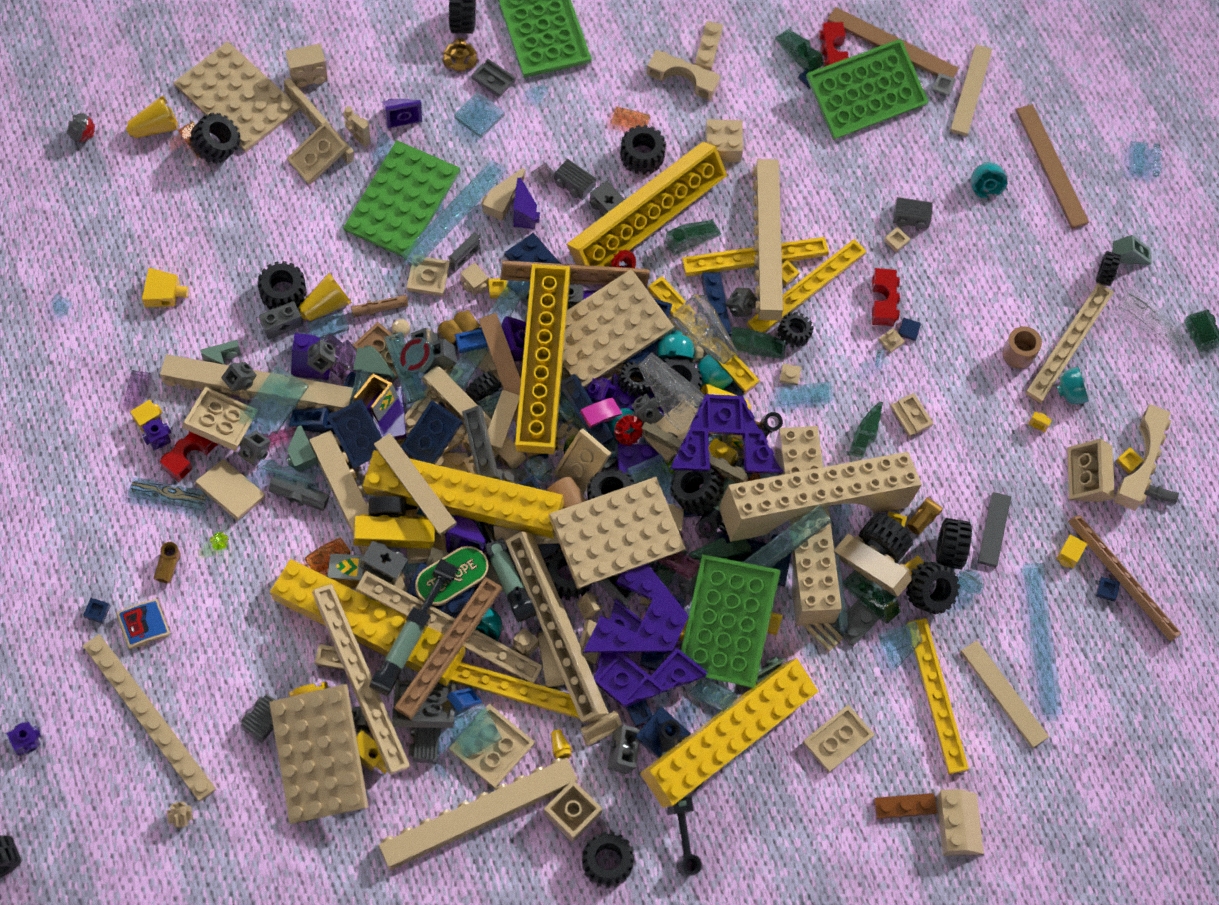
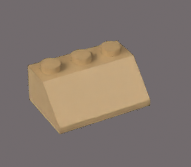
M1100 438L1067 447L1069 500L1102 502L1115 499L1112 445Z
M962 789L940 790L936 798L943 856L984 854L977 793Z

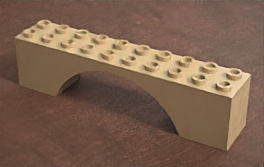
M818 426L779 428L774 449L776 461L780 468H783L784 472L778 474V476L823 467ZM826 506L790 519L792 540L791 589L796 626H802L803 624L813 625L816 623L819 625L823 623L835 624L842 609L829 507Z
M903 452L731 484L724 494L719 510L732 542L767 535L779 525L796 516L831 505L860 504L869 507L873 514L909 507L922 484L909 452Z

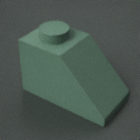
M1130 235L1113 241L1112 252L1121 255V263L1152 264L1150 248L1135 236Z
M365 345L364 348H357L353 370L360 374H375L379 377L395 378V374L382 355L375 350V347Z
M300 425L297 427L287 449L289 457L286 458L290 469L294 468L296 473L318 465L312 447Z

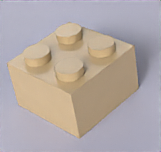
M321 43L285 51L290 78L298 88H303L308 84H321L324 81H328Z
M707 119L705 142L716 146L721 161L741 162L743 154V120Z
M572 780L544 808V815L573 843L602 815L603 808Z

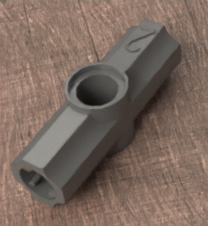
M277 475L272 478L269 486V492L285 497L291 503L297 502L299 506L307 505L324 511L330 498L329 494L315 490L303 481L296 480L293 482Z

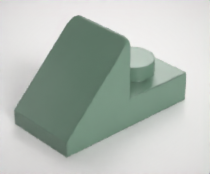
M237 340L200 349L203 361L223 365L224 358L233 359L241 354Z

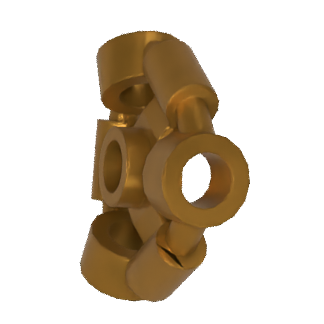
M463 38L455 39L454 43L448 44L443 52L442 62L446 69L452 68L455 71H466L469 68L474 69L478 63L476 50L472 44L466 43V40ZM450 56H452L455 59V64H453ZM468 56H470L466 65L464 61Z

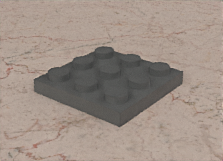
M396 681L392 713L393 727L454 728L455 707L446 696L450 692L456 691V682H449L447 687L437 683L411 720L395 710L394 707L412 681Z

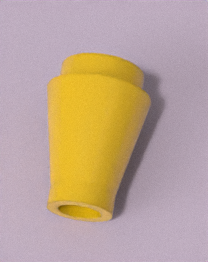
M562 730L552 731L550 735L553 757L556 759L562 758V760L565 758L569 759L572 756V748L564 737Z

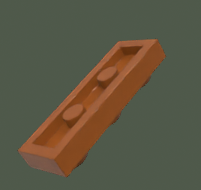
M935 793L876 797L873 799L876 819L934 815L938 813Z

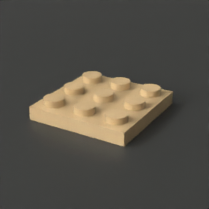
M205 387L183 422L182 428L236 451L254 421L258 410Z
M488 704L450 746L449 751L495 789L530 751L535 742L493 706Z

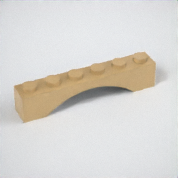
M1152 404L1148 405L1139 425L1145 444L1143 464L1140 469L1123 479L1118 487L1114 503L1136 511L1139 505L1144 504L1147 497L1144 492L1149 489L1152 482L1149 477L1155 472L1157 465L1154 462L1159 459L1162 450L1159 447L1163 445L1167 435L1164 432L1168 430L1171 424V420H1169L1171 412Z

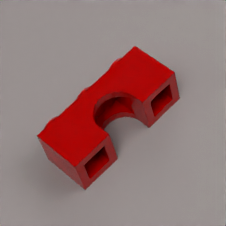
M843 22L822 23L821 30H818V40L822 41L820 52L821 55H824L823 67L849 58L848 51H838L834 48L844 44L846 36Z
M875 268L873 272L872 292L883 294L886 300L874 301L872 325L894 327L896 320H899L900 310L897 309V304L900 301V293H897V288L900 285V277H897V270Z
M189 431V434L179 439L175 447L170 452H166L159 462L162 469L179 483L192 470L191 463L186 459L187 454L193 450H198L207 456L218 443Z

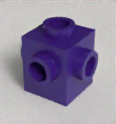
M601 377L600 380L592 378L587 393L592 398L593 403L613 398L615 401L620 388L612 385L611 381Z
M160 418L150 420L142 426L144 431L142 437L146 445L150 444L154 451L171 443L169 437L171 430L167 423H162Z
M30 722L19 723L13 730L6 733L18 756L24 753H31L38 748L37 746L41 745L39 738L42 735L37 726L32 727Z

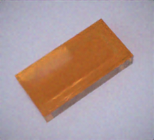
M616 106L611 124L627 128L633 127L634 129L636 125L644 127V125H648L650 115Z

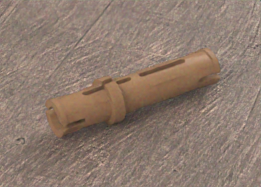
M406 295L374 302L370 300L364 304L351 306L353 318L369 314L372 316L374 313L408 307V300Z

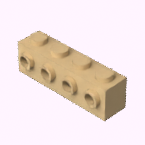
M847 534L834 550V553L841 562L896 597L912 581L909 574L910 570L901 563L899 565L896 564L889 555L880 554L876 547L866 545L858 536L853 537Z

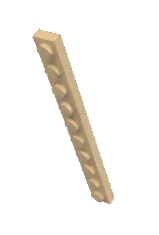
M368 571L364 573L356 590L406 616L409 615L413 606L420 610L424 603ZM432 606L427 614L431 615L428 627L444 635L456 620ZM477 630L473 631L465 643V648L531 683L535 682L543 667Z
M333 585L314 589L312 592L389 775L408 769L410 764L379 692L369 688L372 676Z
M98 634L82 645L197 800L201 802L217 790L101 635Z

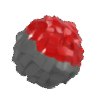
M85 113L74 114L72 117L73 121H69L67 134L75 142L91 139L95 132V124L92 119Z

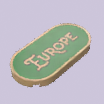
M464 546L442 558L459 567V570L451 585L443 584L432 605L441 606L485 578L488 571V560L481 550L472 546ZM439 560L422 570L417 576L415 591L418 598L423 602L437 580L432 577V574Z

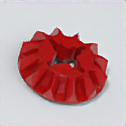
M626 249L619 250L617 254H613L614 258L610 261L611 267H636L635 255ZM625 262L627 265L620 266L619 263Z
M626 415L619 419L614 430L617 441L629 446L633 443H638V439L642 437V421L633 415ZM629 426L635 429L632 432H630V435L624 432L626 430H629Z

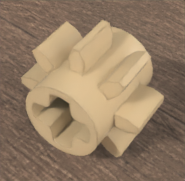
M175 802L170 806L171 810H166L168 824L173 823V826L176 828L187 826L189 820L193 819L191 806H186L185 802Z

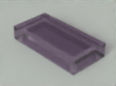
M131 371L123 403L125 407L136 408L145 402L151 373Z

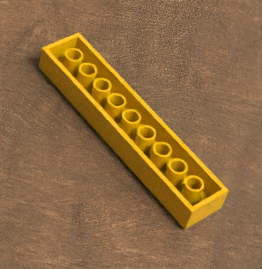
M701 142L569 241L567 247L575 264L608 267L611 265L610 261L614 258L613 254H617L619 250H631L727 177L716 146Z
M532 264L515 440L516 452L555 454L570 266Z
M374 450L362 485L365 494L376 497H402L406 499V504L418 506L381 454ZM410 459L451 515L554 539L555 531L548 515L563 509L564 499L562 494Z
M292 559L289 560L270 591L273 600L326 626L312 592L314 589L332 584L356 641L387 656L406 623V615ZM427 627L405 666L419 672L444 637V634ZM465 644L438 683L447 687L466 654Z
M797 658L787 661L640 774L662 808L673 806L819 691Z

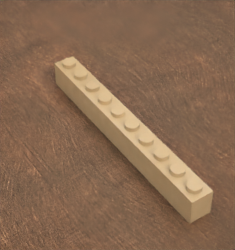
M757 159L756 166H753L752 177H756V180H753V191H756V195H753V206H756V210L753 212V221L757 223V225H754L753 232L754 236H757V240H754V251H757V255L754 256V266H757L754 281H758V286H755V297H758V301L755 302V312H758L759 320L781 321L783 293L779 160Z
M168 354L165 355L160 373L162 382L168 386L182 385L189 390L198 388L202 389V391L207 387L225 396L237 395L245 400L254 398L262 403H269L270 401L284 407L293 405L298 409L327 408L330 412H335L352 404L354 389L351 387L253 370L257 376L249 389L232 391L221 378L229 365Z
M328 431L310 439V445L353 535L355 516L361 514L369 515V502L365 503L363 498L365 496L364 490L361 485L357 486L355 482L357 476L353 468L349 469L347 465L349 460L346 453H341L339 448L341 443L338 437L333 436L332 432ZM358 546L362 556H364L369 546ZM403 572L397 580L395 587L406 592L408 587L403 582L406 580Z
M520 532L506 540L507 546L528 596L534 605L538 620L581 722H594L609 713L532 533Z
M558 758L552 761L551 765L546 768L541 766L532 771L533 774L526 777L521 775L515 778L514 782L509 785L501 784L495 788V791L489 794L484 792L478 795L476 800L472 802L464 801L457 806L458 808L452 811L449 809L442 811L438 814L439 817L435 819H425L419 823V826L413 829L412 827L403 829L398 836H388L382 839V843L378 845L389 871L561 792L572 780L577 783L578 779L568 758L563 760Z

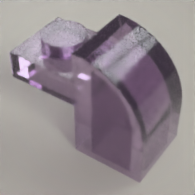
M329 333L322 339L336 349V360L329 370L343 379L353 371L356 350L349 340L341 342Z

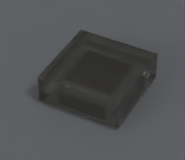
M546 162L531 172V175L542 187L554 179V171Z

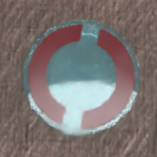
M422 337L409 340L402 347L399 354V363L402 369L412 375L426 371L434 359L433 345Z

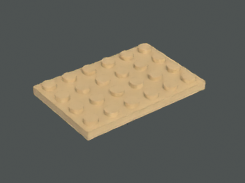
M228 41L173 82L174 86L205 115L213 112L215 115L216 113H221V116L226 115L229 120L232 119L234 126L237 125L238 127L237 132H240L241 136L239 139L241 141L239 147L244 152L249 151L300 110V107Z
M631 269L567 310L562 365L570 376L576 374L583 387L586 388L590 385L592 378L598 380L673 331L674 325Z
M657 477L548 515L577 589L677 554L686 549Z
M347 684L270 701L289 823L295 824L368 808Z

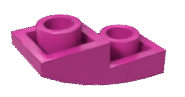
M613 398L602 400L580 411L589 428L602 422L606 423L622 415Z

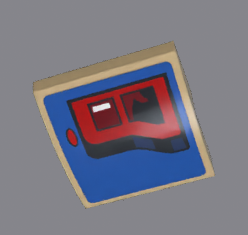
M157 599L133 605L116 613L128 650L145 646L150 641L163 639L170 635Z

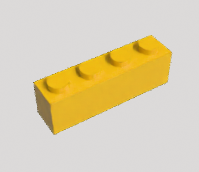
M367 514L355 516L353 545L370 546L372 541H375L376 543L381 542L387 547L433 548L435 528L427 517L410 519L407 516H400L398 518H390L387 515L370 517Z

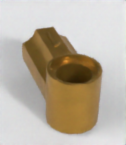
M927 497L906 526L914 534L920 536L931 521H935L936 516H939L944 508L930 497Z
M166 542L161 546V555L153 579L171 584L177 562L181 558V553L175 543ZM169 550H175L172 556H166V553Z

